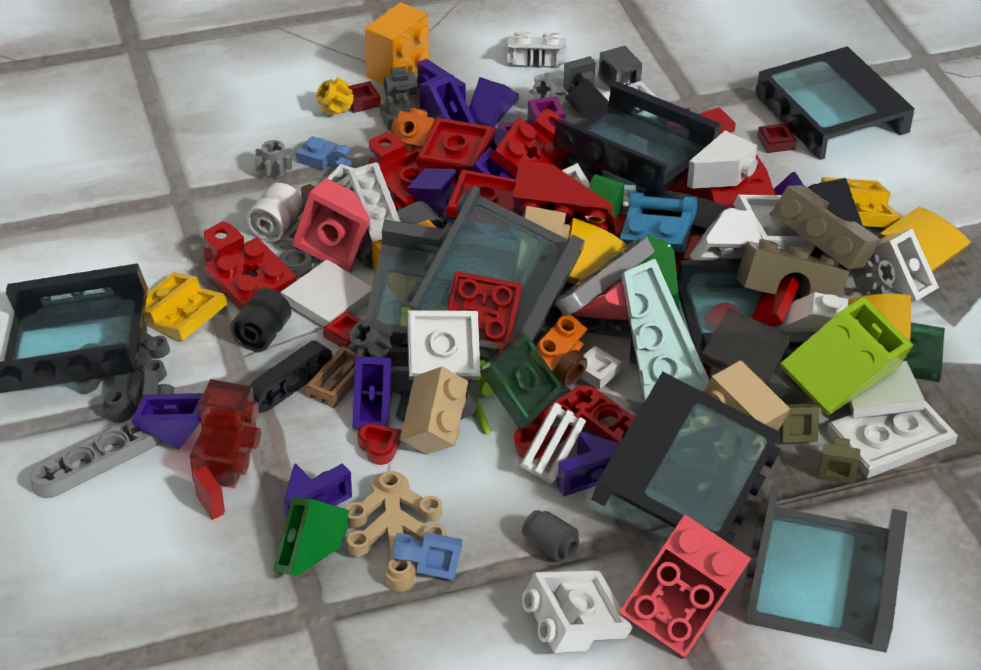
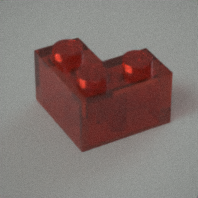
M210 379L198 404L202 430L190 454L192 479L194 481L193 471L205 466L220 486L235 489L240 476L246 475L252 449H257L260 443L261 429L256 427L259 406L257 402H254L252 386Z

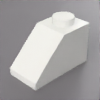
M724 131L689 161L687 186L692 189L737 186L756 170L758 164L757 159H755L757 145L728 131Z
M736 208L722 211L719 217L708 227L691 252V260L741 261L747 241L759 243V239H762L753 211L738 210Z
M913 228L887 235L881 239L872 255L877 254L879 261L887 259L894 267L895 280L892 286L901 294L911 295V301L914 302L939 288Z
M811 293L792 302L783 324L772 327L771 333L817 332L840 311L848 307V299L832 294Z

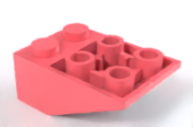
M684 514L619 613L686 658L751 558Z

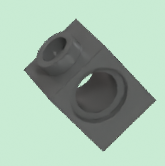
M626 46L600 52L598 77L609 89L617 81L626 85L641 81L642 63Z

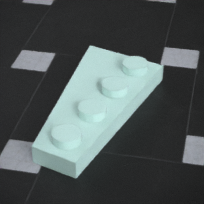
M656 259L623 272L621 277L644 402L662 371L700 391H704L710 380Z

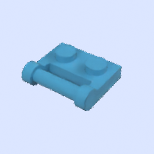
M632 192L629 211L620 239L628 245L649 233L658 240L663 239L667 241L675 252H685L697 212V198L687 196L684 199L644 196V193ZM643 209L682 212L681 217L648 215L642 214Z

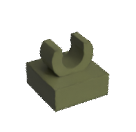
M786 404L791 410L780 427V440L782 443L818 442L819 407L816 404Z
M835 437L834 445L824 443L818 479L855 484L861 449L849 447L850 439Z

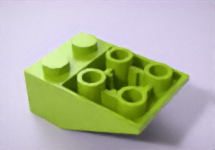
M862 297L840 311L782 361L779 366L829 416L897 371L913 347V344L865 297Z

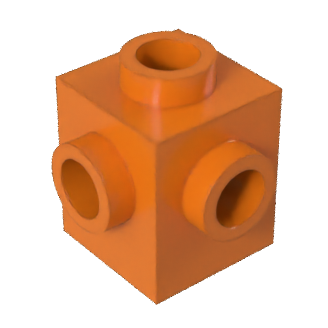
M410 108V112L399 111L398 118L393 120L391 133L406 144V152L418 146L422 148L436 120L427 117L428 112Z

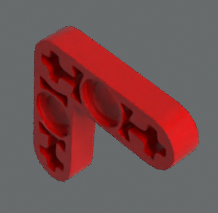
M578 386L556 401L564 411L569 410L574 413V417H581L586 420L584 426L598 437L618 443L622 441L635 419L634 416L592 386ZM552 405L515 431L513 436L516 452L521 458H524ZM605 417L617 418L616 422L609 425L599 423ZM568 424L558 444L567 438L573 426ZM558 426L550 427L534 459L543 455Z

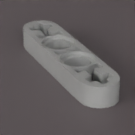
M647 236L631 242L560 295L554 302L564 317L578 311L622 278L621 274L636 267L652 255L655 249Z
M132 419L36 465L30 473L34 493L43 498L58 496L160 444L161 440L134 426L131 421ZM110 444L122 445V448L117 451L109 452L104 450ZM80 459L90 461L85 467L77 468L72 466L74 462Z

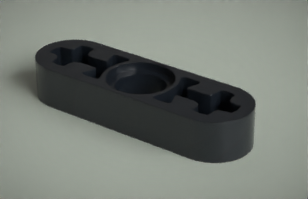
M315 340L307 343L256 378L247 389V402L261 412L269 411L308 384L332 358V351Z

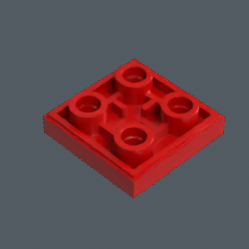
M455 271L447 311H478L479 340L499 343L498 351L509 353L523 284Z

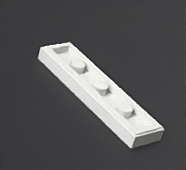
M372 163L348 171L354 192L370 217L367 229L372 242L382 240L384 219L401 221L379 164Z

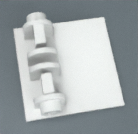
M515 32L514 37L508 36V47H512L513 51H508L507 63H513V66H527L528 49H531L530 66H533L534 49L539 50V66H542V50H545L544 66L559 67V64L565 63V53H559L560 49H565L566 47L565 38H559L558 33H543L542 37H531L529 32Z

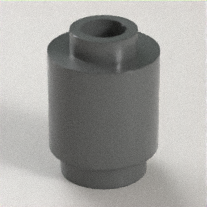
M533 511L526 518L522 527V534L527 538V542L556 561L572 557L579 547L578 529L549 511Z

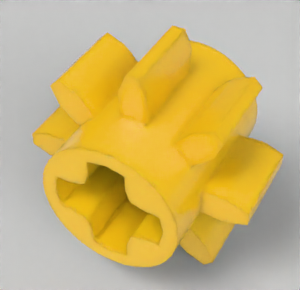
M337 77L335 81L329 79V81H324L319 86L316 98L318 104L322 105L321 111L333 116L335 113L340 115L349 110L353 103L352 90L348 88V82Z

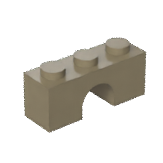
M805 185L787 186L771 214L847 269L864 268L881 239L857 222L843 220L826 209L829 202Z
M759 239V243L747 241L736 279L745 288L776 294L783 277L790 273L798 272L801 275V282L797 293L802 298L814 292L842 297L850 271L828 254L822 253L819 258L810 256V251L800 247L791 246L790 250L778 248L779 244L766 239Z

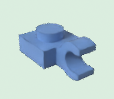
M313 136L296 152L297 163L322 170L327 165L337 168L339 164L349 167L353 164L351 160L345 159L351 152L349 146H338V143Z
M424 532L423 541L421 542L411 535L396 533L392 557L399 560L418 562L416 573L454 580L462 548V539Z

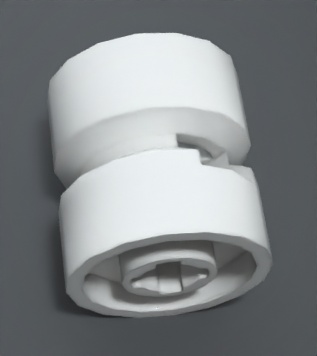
M274 183L249 210L246 216L247 224L255 236L267 242H277L303 212L304 201L297 190L290 185Z

